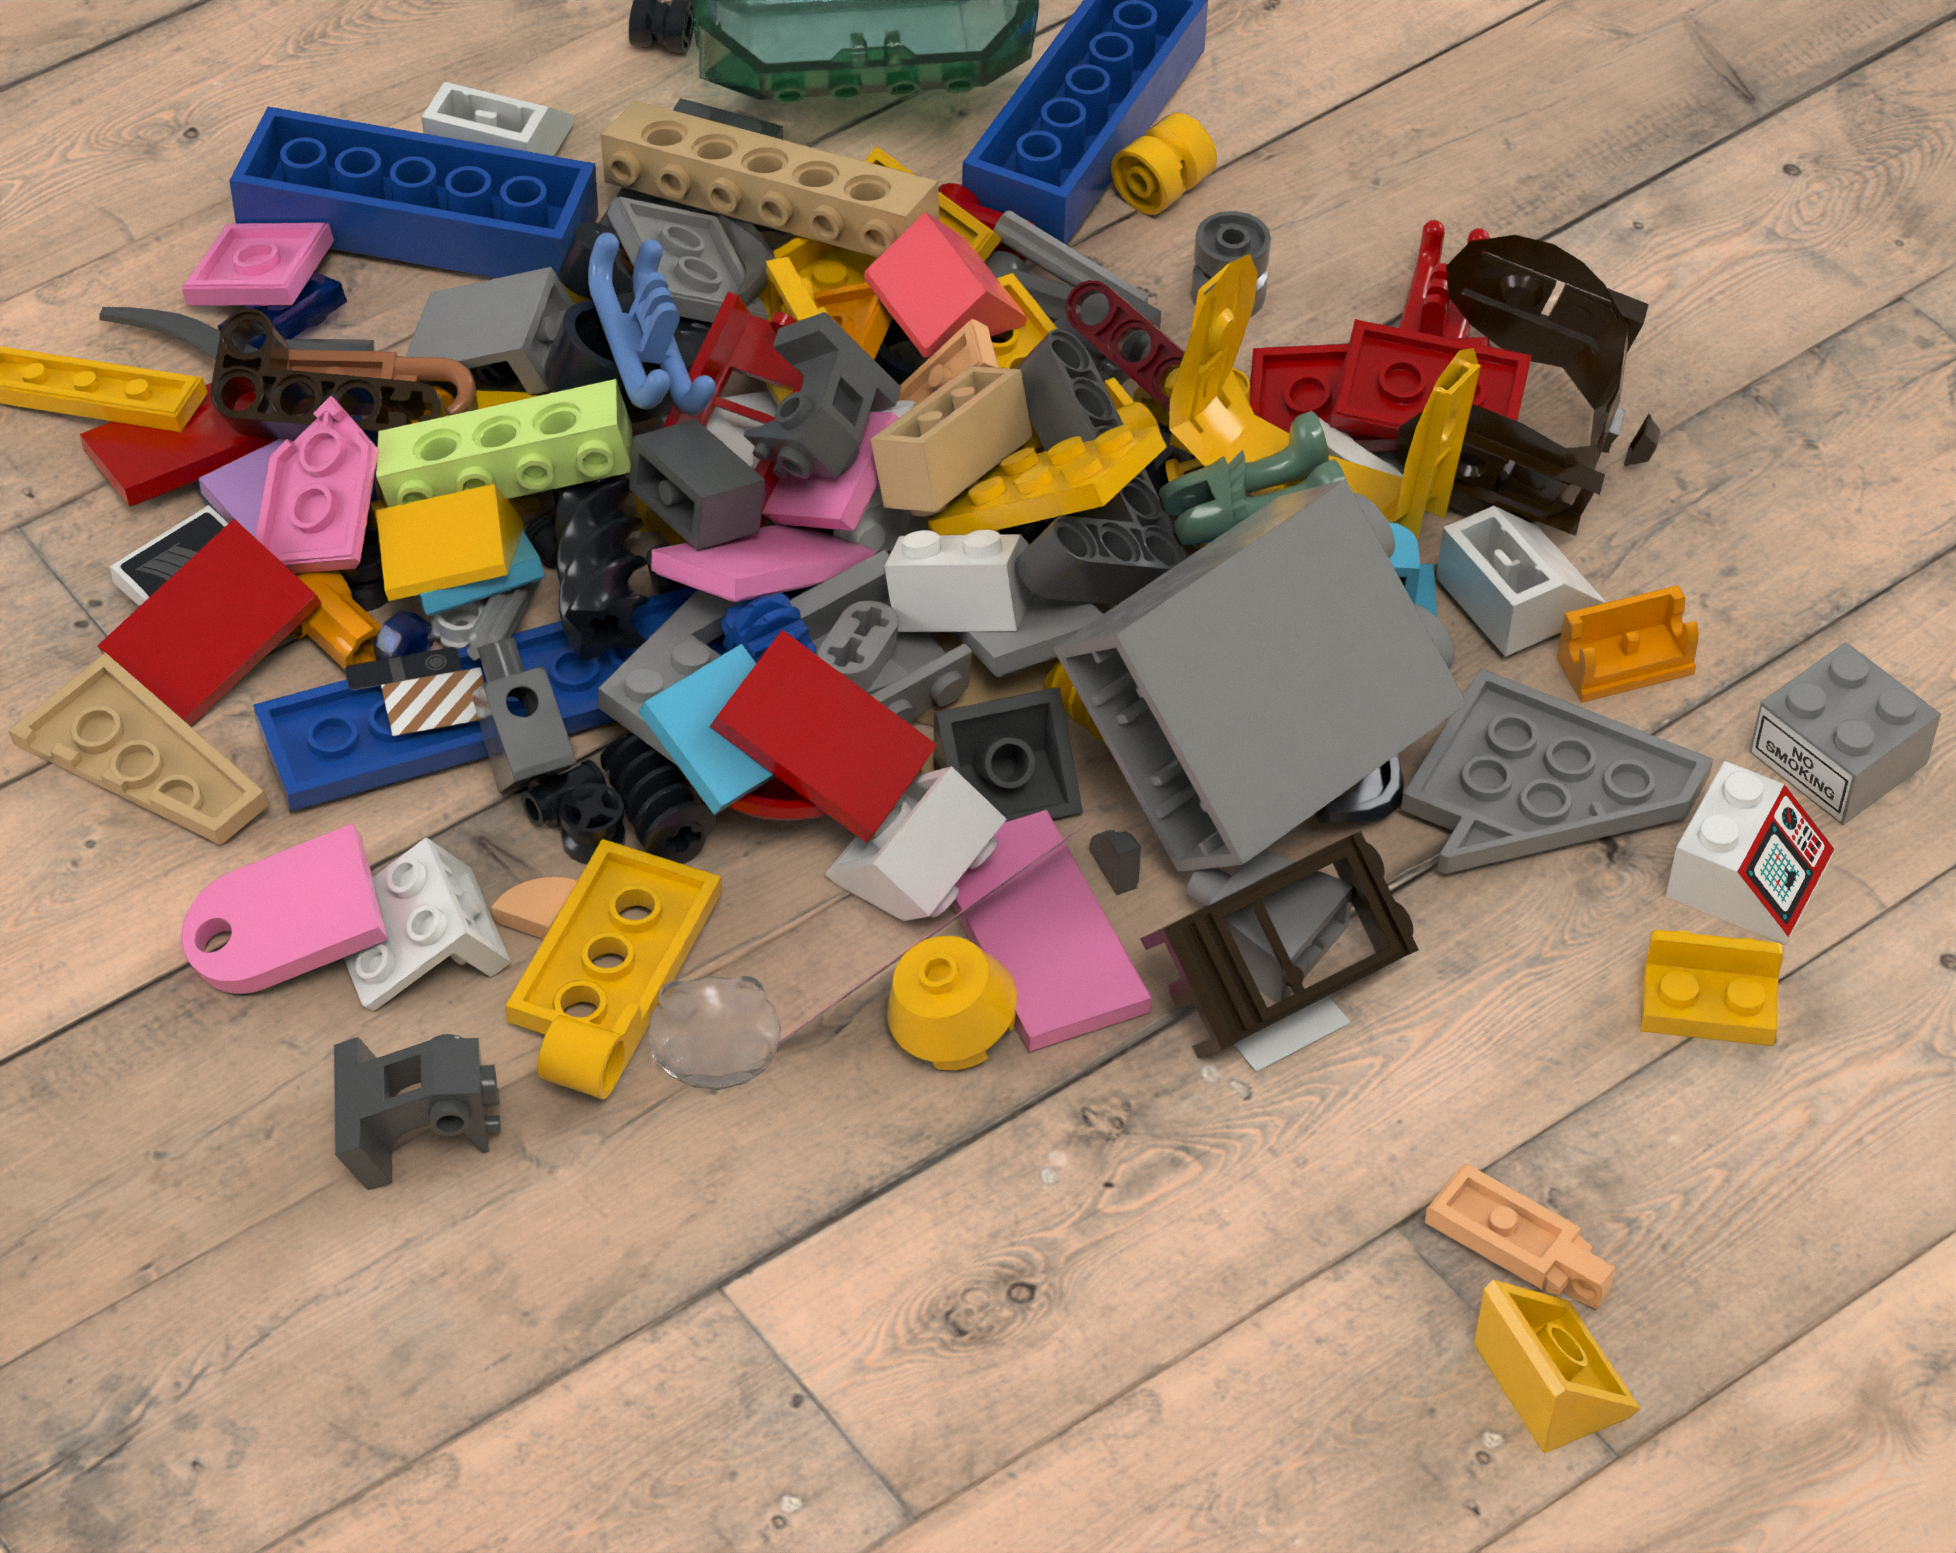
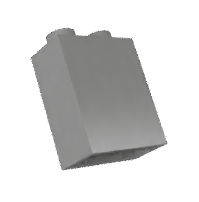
M1346 479L1277 497L1053 648L1177 872L1244 865L1467 705L1449 670L1454 663L1455 652L1447 630L1433 613L1420 605L1413 604L1389 559L1394 553L1395 541L1386 517L1371 500L1363 495L1353 493Z

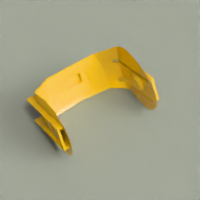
M1250 253L1227 264L1198 290L1189 341L1170 398L1169 430L1172 432L1170 445L1193 454L1205 467L1214 463L1222 456L1225 457L1227 464H1229L1242 450L1245 454L1246 463L1256 461L1285 449L1289 444V433L1254 415L1232 371L1255 304L1258 272ZM1214 283H1216V285L1204 295V292L1208 290ZM1474 348L1460 350L1438 378L1416 426L1406 459L1403 478L1329 455V461L1334 459L1339 463L1353 493L1363 495L1371 500L1381 510L1388 522L1406 527L1415 535L1417 541L1424 511L1444 519L1446 516L1481 365L1478 364ZM1301 482L1282 484L1248 494L1252 496L1264 495Z

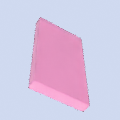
M1047 810L1005 822L993 836L998 841V844L992 854L977 868L971 870L968 867L956 882L955 886L959 889V893L951 904L956 915L1063 840ZM1066 843L1060 845L959 917L970 941L1000 961L1010 972L1017 990L1015 1026L1029 1052L1151 1012L1152 998Z

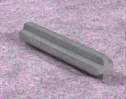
M1004 212L996 223L993 231L1002 238L1000 243L1066 284L1076 287L1079 283L1088 280L1100 281L1102 283L1105 280H1109L1148 303V297L1145 293L1014 212Z
M541 580L490 596L468 636L471 644L467 653L474 661L480 658L477 648L511 637Z

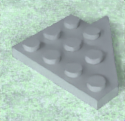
M1480 668L1463 695L1467 705L1451 715L1404 791L1401 810L1453 831L1439 854L1437 868L1438 871L1448 874L1684 819L1689 814L1710 776L1713 759Z

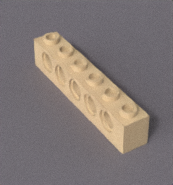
M635 100L600 134L605 183L874 257H879L924 212L939 221L938 181L640 101Z

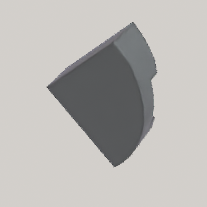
M1115 829L1094 835L1090 841L1089 851L1115 894L1120 895L1137 889L1141 846L1134 836L1126 831L1121 833L1119 831L1115 832Z

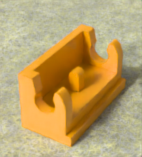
M1679 585L1564 613L1557 661L1581 703L1695 674L1696 664L1694 659L1699 639L1698 624L1696 620L1683 624L1682 615L1685 612V595Z

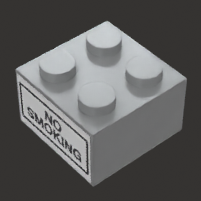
M1845 642L1761 701L1749 752L1840 824L1845 825L1928 763L1941 713Z

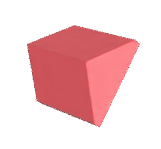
M926 212L865 270V281L924 358L932 356L971 319L987 325L990 337L1025 326L1027 316L967 239Z

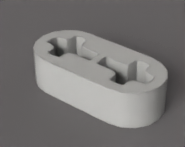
M871 600L851 604L843 611L820 645L817 656L864 691H867L895 651L899 624L897 613L890 606Z

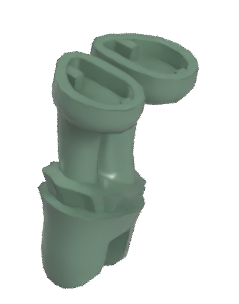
M1310 411L1297 416L1291 423L1289 444L1285 449L1271 456L1247 463L1243 450L1229 464H1227L1225 457L1222 456L1204 468L1173 479L1160 488L1159 495L1166 513L1171 516H1179L1174 521L1173 530L1180 544L1194 545L1212 542L1279 496L1345 480L1346 478L1339 463L1334 459L1329 461L1328 446L1323 428L1317 415ZM1291 482H1301L1268 494L1253 497L1247 496V493Z

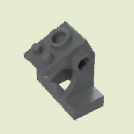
M826 312L778 329L773 348L804 377L803 385L800 392L789 395L780 403L775 413V420L746 430L743 435L755 446L752 452L753 455L760 460L766 461L768 459L775 465L772 473L781 479H785L788 473L803 479H807L810 475L837 478L839 474L848 470L858 457V446L863 436L869 412H879L896 406L901 386Z
M443 1034L429 1041L378 1058L359 1037L334 1045L335 1155L367 1190L392 1182V1151L394 1144L402 1134L412 1129L430 1126L432 1131L444 1136L464 1133L482 1153L489 1152L488 1133L501 1132L500 1115L487 1116V1106L500 1105L499 1088H497L495 1064L482 1065L479 1038H462L458 1035ZM421 1083V1088L397 1095L401 1090Z

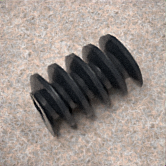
M630 733L621 736L610 743L600 755L601 766L608 775L610 785L622 797L626 817L634 827L635 835L643 845L644 852L681 864L692 860L702 850L705 838L713 831L717 823V814L714 815L676 764L635 734Z

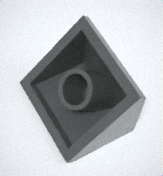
M1060 687L934 712V743L937 744L933 751L934 771L952 766L1007 819L1005 822L1043 810H1047L1052 819L1083 813Z

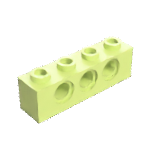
M609 380L378 431L379 451L376 478L388 507L494 483L506 499L630 473L633 447L632 424L617 380Z

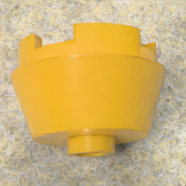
M936 936L926 939L909 949L896 966L887 1004V1021L890 1032L904 1050L915 1057L931 1061L936 1069L961 1070L973 1067L989 1058L986 1050L998 1042L1007 1029L1010 1032L1012 1031L1016 1018V985L1010 972L1000 961L969 940L957 936Z

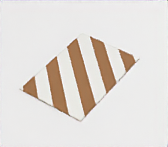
M481 668L381 685L392 736L479 721L472 693L481 684H484Z

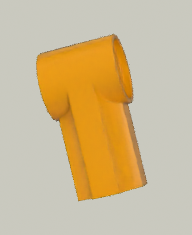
M338 570L299 574L297 577L318 596L322 604L290 634L298 639L308 635L344 670L349 665L380 660L384 651L390 646L388 631L353 600L349 586Z

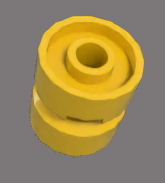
M1174 112L1146 131L1144 136L1136 138L1116 153L1111 161V175L1120 195L1132 208L1143 214L1155 215L1164 211L1178 200L1185 191L1195 187L1214 171L1217 166V152L1207 130L1197 120L1187 114Z

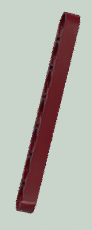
M1088 280L1079 283L1071 290L1066 299L1065 312L1067 320L1080 334L1170 412V398L1166 394L1165 380L1170 372L1180 368L1185 351L1117 291L1100 281ZM1096 293L1104 294L1109 303L1107 316L1098 324L1086 325L1081 316L1083 302L1090 295ZM1134 331H1146L1151 339V349L1148 355L1141 361L1128 362L1123 354V342Z

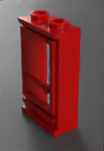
M728 292L688 373L692 383L698 376L706 375L711 377L716 383L714 397L704 411L694 416L681 413L673 404L662 428L697 419L706 427L715 407L763 424L775 420L774 416L726 400L720 396L732 371L792 391L791 394L800 392L804 377L773 348L778 329L797 321L779 311L774 313L771 321L753 316L739 295ZM768 459L766 461L759 460L755 471L765 479L766 497L762 505V512L779 480V477L772 473L775 465ZM648 507V509H649L653 514H655L656 516L660 517V516H659L658 514H656L650 507ZM761 514L760 528L763 527L767 519L763 514Z

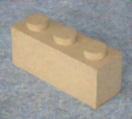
M969 366L871 438L884 508L910 510V513L914 516L938 514L946 509L947 503L964 490L977 485L980 481L979 478L1033 437L1021 369Z

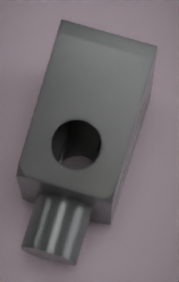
M514 637L477 648L487 683L481 684L472 693L499 793L530 784L532 780L538 778L544 780L558 776L577 763L544 667L525 671ZM507 697H514L522 702L525 708V717L515 716L508 710L506 705Z

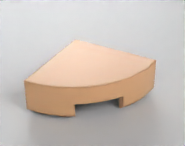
M542 877L522 882L503 893L491 906L494 923L544 939L578 880L564 877Z

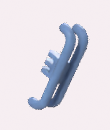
M602 233L596 239L591 252L588 284L591 297L629 399L636 407L649 410L660 404L669 390L673 403L681 413L691 416L701 413L708 407L714 397L716 383L711 377L706 375L698 376L693 383L689 377L674 337L680 321V315L677 307L674 305V299L671 291L668 289L665 276L658 272L663 256L662 245L657 240L649 239L640 246L633 270V293L635 299L629 313H623L612 282L613 264L619 248V241L612 233ZM641 361L659 364L661 369L653 370L646 376Z

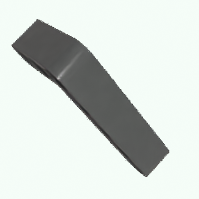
M1052 329L1015 368L1021 369L1029 418L1045 452L1068 438L1080 436L1084 443L1095 440L1098 436L1112 428L1124 425L1089 352L1068 331ZM1144 468L1106 505L1076 512L1077 516H1058L1016 558L1015 567L1022 582L1040 597L1118 605L1187 557Z

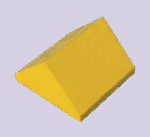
M495 483L376 510L384 588L388 601L508 575L524 526L521 516Z
M1492 1280L1484 1288L1474 1346L1543 1453L1631 1418L1641 1409L1569 1300L1497 1280Z

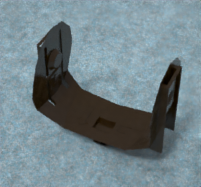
M1519 235L1470 241L1446 265L1450 300L1472 327L1488 337L1489 340L1503 350L1532 355L1531 362L1562 367L1592 406L1594 415L1590 446L1565 448L1521 422L1472 404L1448 505L1470 515L1496 506L1532 524L1541 522L1576 536L1582 513L1593 494L1600 495L1605 474L1595 470L1601 452L1609 453L1611 444L1620 434L1625 410L1618 405L1621 399L1626 354L1644 324L1649 304L1607 288L1584 262L1552 243ZM1557 280L1566 283L1549 316L1542 314L1541 312L1550 298ZM1423 411L1399 426L1395 458L1403 468H1405L1415 429ZM1649 413L1629 445L1624 466L1649 461L1657 448L1661 432ZM1507 460L1514 461L1515 463L1503 483L1500 493L1492 492L1491 490Z

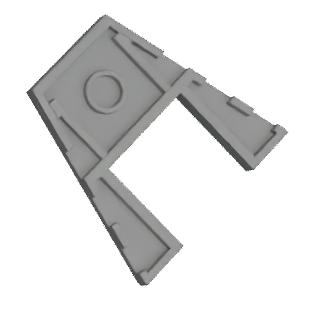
M698 589L598 688V708L676 764L641 717L638 710L648 699L721 656L706 644L724 634L721 629L722 619L726 617L727 609L739 603ZM890 658L866 692L871 695L911 672Z

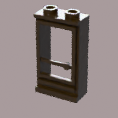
M1361 831L1336 841L1140 938L1145 950L1165 943L1181 976L1180 979L1169 984L1170 996L1180 1008L1194 1003L1210 1038L1192 1046L1198 1058L1221 1051L1419 950L1412 937L1414 928L1411 918L1405 908L1398 902H1395L1384 879L1385 868L1377 850L1366 842ZM1333 863L1339 878L1354 885L1352 904L1376 953L1304 989L1302 985L1304 973L1298 966H1293L1261 899ZM1249 904L1281 966L1283 983L1291 987L1294 993L1269 1007L1266 1006L1223 918Z

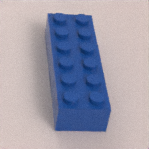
M1083 0L963 161L962 186L968 188L976 195L981 206L1003 213L1012 211L1023 219L1035 222L1036 227L1067 245L1112 182L1111 161L1116 153L1136 138L1145 135L1146 131L1151 127L1204 52L1208 0Z
M269 106L229 180L236 224L325 223L330 225L334 238L330 249L493 278H501L552 267L558 277L559 269L576 228L583 223H595L599 215L595 163Z

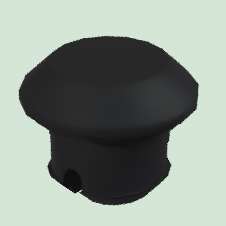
M547 514L533 520L527 526L525 534L547 567L557 566L558 549L555 535V514Z

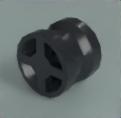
M586 783L572 788L563 796L559 807L560 820L563 826L561 837L564 851L571 859L582 864H588L602 839L625 846L624 805L622 797L615 789L605 784Z

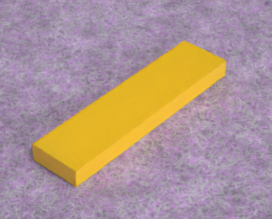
M0 346V404L182 432L208 393L203 377Z

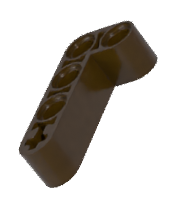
M252 308L241 309L231 314L221 329L211 384V401L220 415L239 434L249 437L294 441L317 419L313 413L330 396L334 397L350 416L359 405L370 402L374 403L372 413L366 419L356 421V423L377 448L378 431L412 424L409 419L423 422L452 415L437 391L425 383L287 370L289 346L277 327L262 311ZM259 335H266L265 342L259 350L253 353H244L245 346L250 339ZM247 392H256L255 400L248 408L234 411L235 403L240 396ZM308 397L315 398L314 405L308 413L302 416H292L294 406L300 400ZM425 410H430L431 414L424 415Z

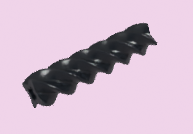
M625 474L553 489L556 506L555 535L558 545L557 574L560 583L559 613L563 630L570 645L579 658L584 661H590L611 648L638 649L646 642L631 625V619L638 610L647 607L650 600L647 596L637 594L629 586L628 580L636 570L643 568L647 564V560L643 556L633 554L626 547L627 538L632 532L641 529L644 526V521L639 517L631 516L623 508V502L629 494L633 493L629 489L630 478Z

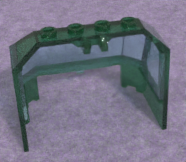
M691 0L699 78L753 100L774 99L776 102L786 104L799 102L805 97L831 96L837 100H850L862 94L884 92L892 96L904 97L913 95L919 90L944 89L950 93H964L975 87L987 86L1032 58L1039 12V0Z

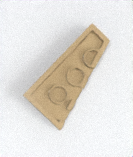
M107 653L101 655L8 730L16 746L219 845L226 842L270 805L262 788Z

